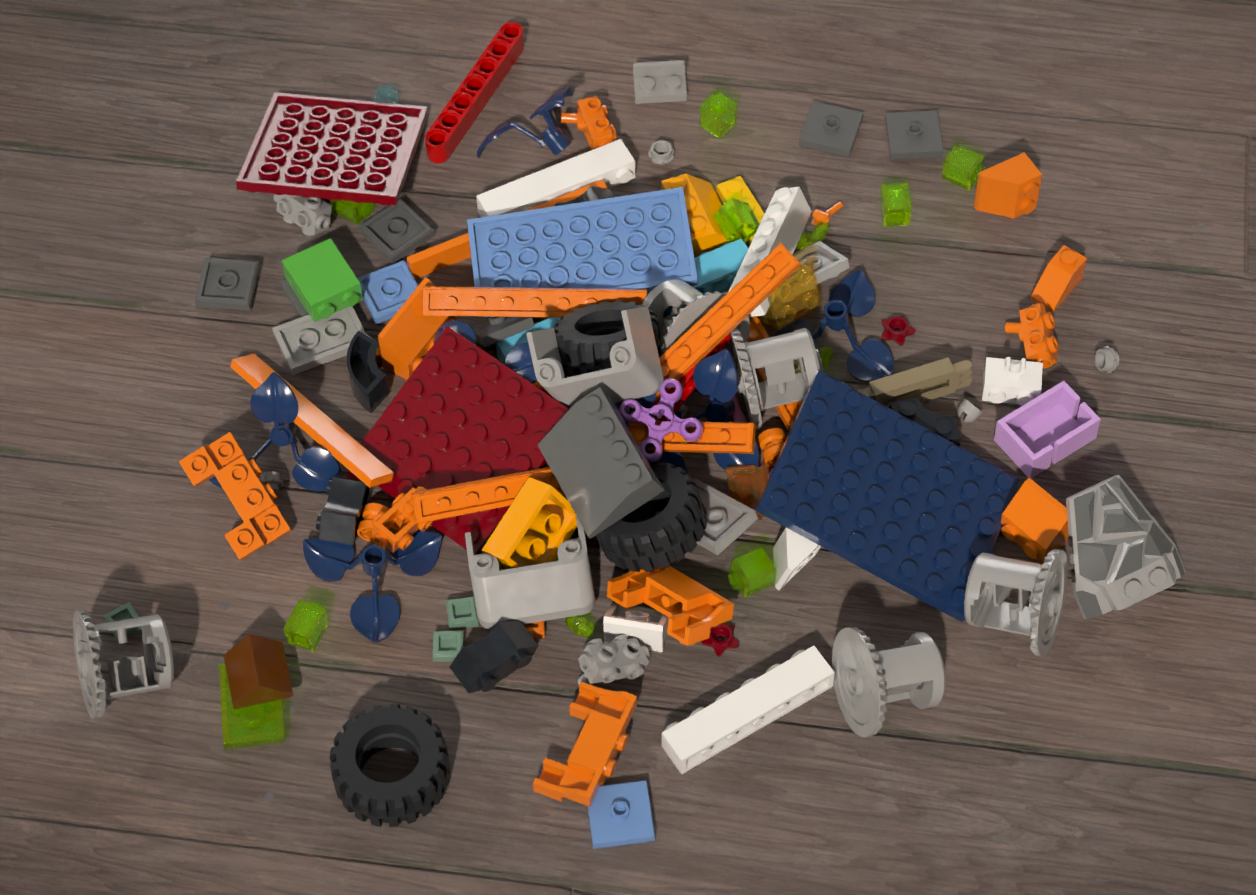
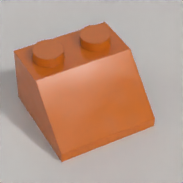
M1025 152L979 172L974 208L977 211L1009 218H1016L1022 214L1031 213L1037 206L1042 173Z
M1028 478L1002 513L1001 531L1008 540L1014 541L1023 548L1028 557L1036 559L1043 564L1049 552L1054 549L1060 550L1067 543V508L1032 479Z

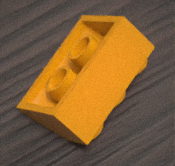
M689 174L661 181V190L683 187L694 258L704 252L720 248L728 242L739 240L710 182Z
M529 477L482 551L485 554L496 557L499 566L504 569L554 562L558 557L557 551L559 546L569 540L577 528L576 514L569 501L555 488Z

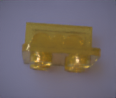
M808 259L800 261L801 266L768 296L770 306L766 315L758 316V318H762V322L780 330L821 305L813 265Z

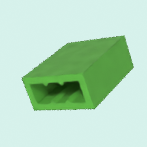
M331 238L281 260L286 280L313 322L328 318L333 313L346 307L354 306L357 302L363 300L359 280Z

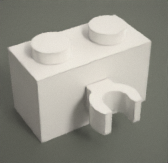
M986 357L982 401H990L996 404H1019L1023 406L1041 394L1043 363L1026 361L1025 358L1011 360L1010 357L1005 359Z

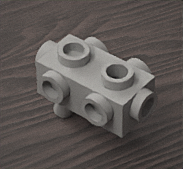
M274 194V201L277 203L276 211L283 215L285 222L295 223L302 227V232L305 235L313 236L329 229L332 206L322 199Z
M619 635L611 642L605 643L599 638L593 639L586 644L584 651L578 659L584 673L577 679V682L580 685L581 681L592 684L599 682L610 683L624 678L635 679L644 673V669L649 663V650L646 646H641L637 638L628 639L626 635Z

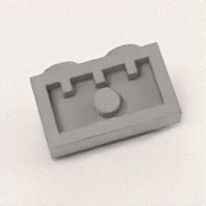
M684 60L633 64L635 104L687 101Z

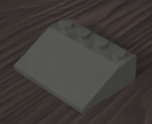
M600 387L576 402L538 444L546 462L590 539L664 491L615 403Z

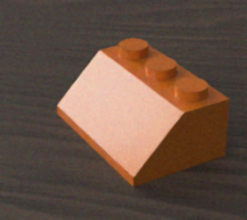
M427 278L423 279L378 335L383 368L408 380L433 346L436 333L441 325L448 321L456 320V316H423V286H435Z

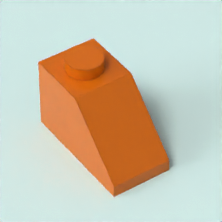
M1063 245L1049 261L1030 300L1043 304L1047 310L1053 313L1083 279L1087 258Z

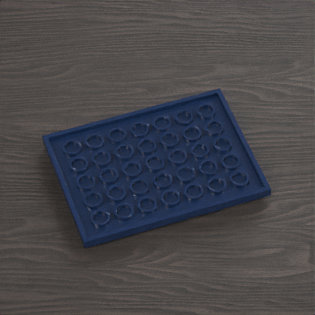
M818 370L755 511L963 622L966 620L964 615V599L971 567L977 556L981 553L992 554L1002 527V513L1011 502L1020 479Z

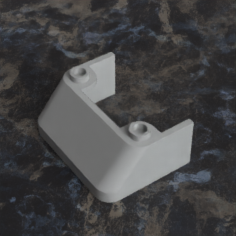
M648 306L621 311L627 340L613 345L610 351L612 368L565 378L554 328L526 333L537 381L555 400L568 409L599 387L614 403L657 394L663 385L664 379Z
M577 516L579 538L567 540L559 546L557 551L558 561L500 570L498 560L493 555H476L471 532L465 533L478 620L482 627L494 629L501 622L520 620L522 624L584 615L594 608L595 595L585 533Z

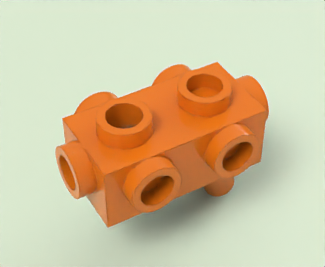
M597 96L578 100L577 113H561V123L576 124L577 130H583L590 150L616 140L615 128L613 124L609 125L607 108L605 105L601 106V101Z
M1040 303L1032 304L1028 308L1019 310L1021 323L1007 322L1005 332L1019 334L1020 340L1024 342L1025 355L1029 361L1042 362L1043 369L1056 364L1059 346L1054 336L1055 321L1051 312L1047 313L1045 306Z
M413 487L407 494L401 493L393 501L392 507L386 513L382 511L374 518L372 522V535L374 536L373 542L375 545L380 546L383 550L388 548L392 553L398 548L405 550L414 540L412 535L418 529L424 532L429 528L433 521L415 522L411 497L413 492L426 490L424 487H417V489Z

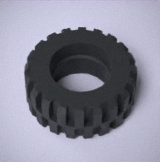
M606 301L596 305H585L584 308L574 309L570 314L562 316L561 320L556 322L554 331L564 377L567 378L612 368L610 361L611 348L617 342L627 340L621 311L645 307V305H638L635 302L624 303L623 301L608 303ZM649 309L657 351L660 357L663 355V351L661 349L659 320L656 314Z
M659 462L650 463L664 491L596 535L605 556L610 562L625 570L628 567V570L633 572H640V570L653 572L655 568L661 567L665 569L670 567V563L683 560L687 552L691 553L696 548V542H700L705 533L707 512L693 478L680 467L669 463H664V465H661ZM662 511L649 520L635 523L647 514Z
M381 704L373 706V711L368 713L365 710L357 713L356 720L352 721L349 719L343 725L344 733L338 732L333 740L334 746L330 749L329 756L335 791L338 798L342 800L344 808L348 812L354 811L355 818L362 822H365L368 818L371 821V825L379 827L382 826V823H389V827H399L398 822L407 821V824L416 822V816L419 814L425 817L432 811L431 804L438 805L442 800V791L447 790L449 784L450 764L446 741L442 737V731L437 724H432V719L428 715L421 713L419 716L417 709L407 706L406 709H401L400 704H390V708H382ZM384 749H404L413 753L419 759L417 766L408 776L395 782H376L361 772L366 761L372 755Z

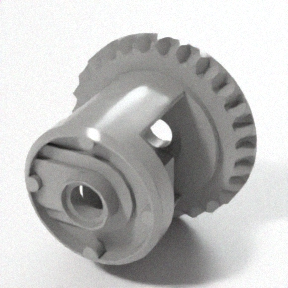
M669 280L656 286L647 295L642 305L648 306L659 320L662 351L665 353L727 293L716 291L714 293L706 292L702 294L682 280ZM672 306L671 314L663 318L664 310ZM749 316L734 328L740 330L744 342H748ZM729 340L727 346L724 349L729 350L734 360L731 341Z
M806 328L749 343L743 341L740 330L733 329L730 332L731 347L738 375V389L743 395L749 421L756 425V429L762 425L760 412L764 409L804 400L818 370L823 372L819 351L815 349L810 331ZM796 359L799 360L801 373L795 374L793 360ZM763 367L767 381L758 383L755 369Z
M1052 550L1045 557L1043 564L1000 557L985 552L978 555L971 567L965 591L964 615L967 623L974 627H987L1030 636V649L1034 655L1045 657L1054 643L1064 608L1068 576L1065 551ZM1012 588L1019 589L1017 604L1003 602ZM1031 593L1029 607L1025 605Z
M76 610L74 612L73 640L78 677L83 699L92 719L102 717L106 706L105 700L164 690L171 687L174 679L173 650L167 627L162 617L156 614L94 625L87 611ZM142 626L144 655L151 682L147 683L144 656L136 654L107 659L111 689L108 690V682L102 678L100 672L101 665L99 663L98 651H100L102 642L99 633L117 630L118 643L121 644L127 643L126 628Z
M856 627L844 628L837 634L832 651L835 693L847 724L858 736L869 737L877 734L885 720L884 713L887 711L885 703L910 699L919 709L932 708L939 705L945 692V668L936 643L926 633H914L909 640H906L905 645H901L900 648L875 652V645L871 644L870 638L865 635V632Z

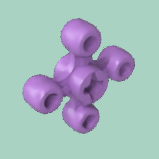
M673 378L664 380L660 389L661 398L658 405L652 408H645L638 401L627 399L619 407V412L625 422H642L647 425L649 435L641 443L640 449L649 463L657 462L662 457V440L664 436L673 432L680 434L688 442H695L703 435V426L698 419L692 417L680 419L674 414V404L681 399L683 388L680 382ZM670 387L676 388L672 394L666 393ZM629 408H635L633 414H626ZM662 415H665L667 422H662L658 426L655 419H661ZM691 426L696 427L694 433H688L687 429ZM649 447L656 448L653 454L646 453Z

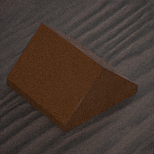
M248 634L224 654L234 710L293 697L283 642Z

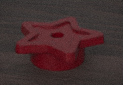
M903 315L881 321L885 329L881 339L894 340L900 346L904 345L905 337L916 332V329L908 325Z
M719 624L718 626L711 627L710 637L702 640V645L713 647L718 657L726 649L738 648L739 642L733 637L735 625Z

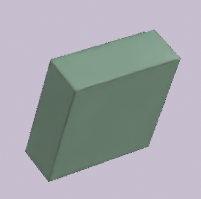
M474 596L446 600L449 630L479 626Z
M128 602L103 617L107 623L138 618L139 616L131 603ZM142 626L126 628L127 638L142 630ZM113 630L112 633L118 641L117 630Z
M463 630L433 632V662L454 661L464 646Z

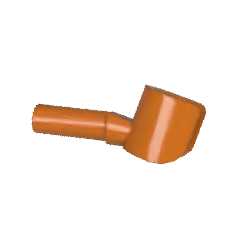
M838 202L826 210V212L815 209L812 214L814 219L811 224L820 228H826L830 217L841 209L843 204Z

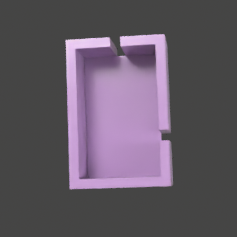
M1062 381L998 420L994 441L1023 473L1031 479L1049 468L1051 461L1056 464L1096 439L1101 419L1085 402L1079 406L1080 397L1065 381Z

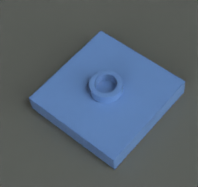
M405 260L357 278L361 284L363 301L375 324L391 319L418 287Z
M647 781L599 787L591 806H587L593 849L655 841Z

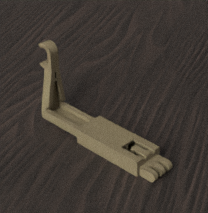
M948 357L870 381L868 388L858 391L888 408L892 402L918 398L921 403L954 393L957 389L970 386L972 384V362L964 360L952 364ZM793 360L797 366L795 374L801 373L799 360Z

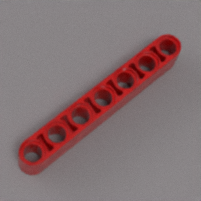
M507 22L501 26L426 133L425 143L429 161L438 164L450 158L523 52V29L520 24Z

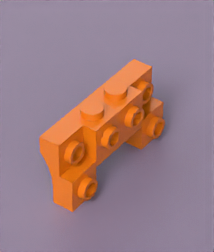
M231 432L206 447L202 446L178 461L196 488L215 476L244 523L224 535L239 560L243 561L265 546L292 532L291 527L274 502V499L277 498L275 491L269 483L263 484L258 476L262 474L260 467L254 458L250 461L248 460Z
M671 566L665 569L661 567L655 568L653 572H645L644 570H640V572L629 571L622 576L608 580L606 597L626 609L645 603L669 617L667 634L687 646L708 639L711 627L732 620L734 603Z
M581 681L579 695L575 703L571 702L569 710L571 716L586 722L567 760L568 766L545 758L539 779L535 778L533 781L534 792L560 802L567 798L590 807L599 787L603 786L607 777L611 778L617 766L615 758L618 751L623 752L629 739V734H626V728L637 706V696L624 691L605 690Z

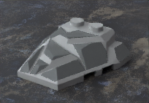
M1115 475L1066 498L1068 534L1073 539L1074 553L1070 554V561L1075 567L1076 581L1072 582V589L1083 619L1097 617L1112 610L1125 609L1175 585L1176 579L1181 578L1186 572L1176 544L1161 528L1120 475Z

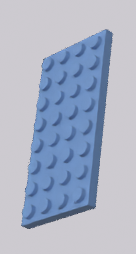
M683 187L467 219L475 287L647 289V293H650L656 286L669 280H682L691 286L698 285Z

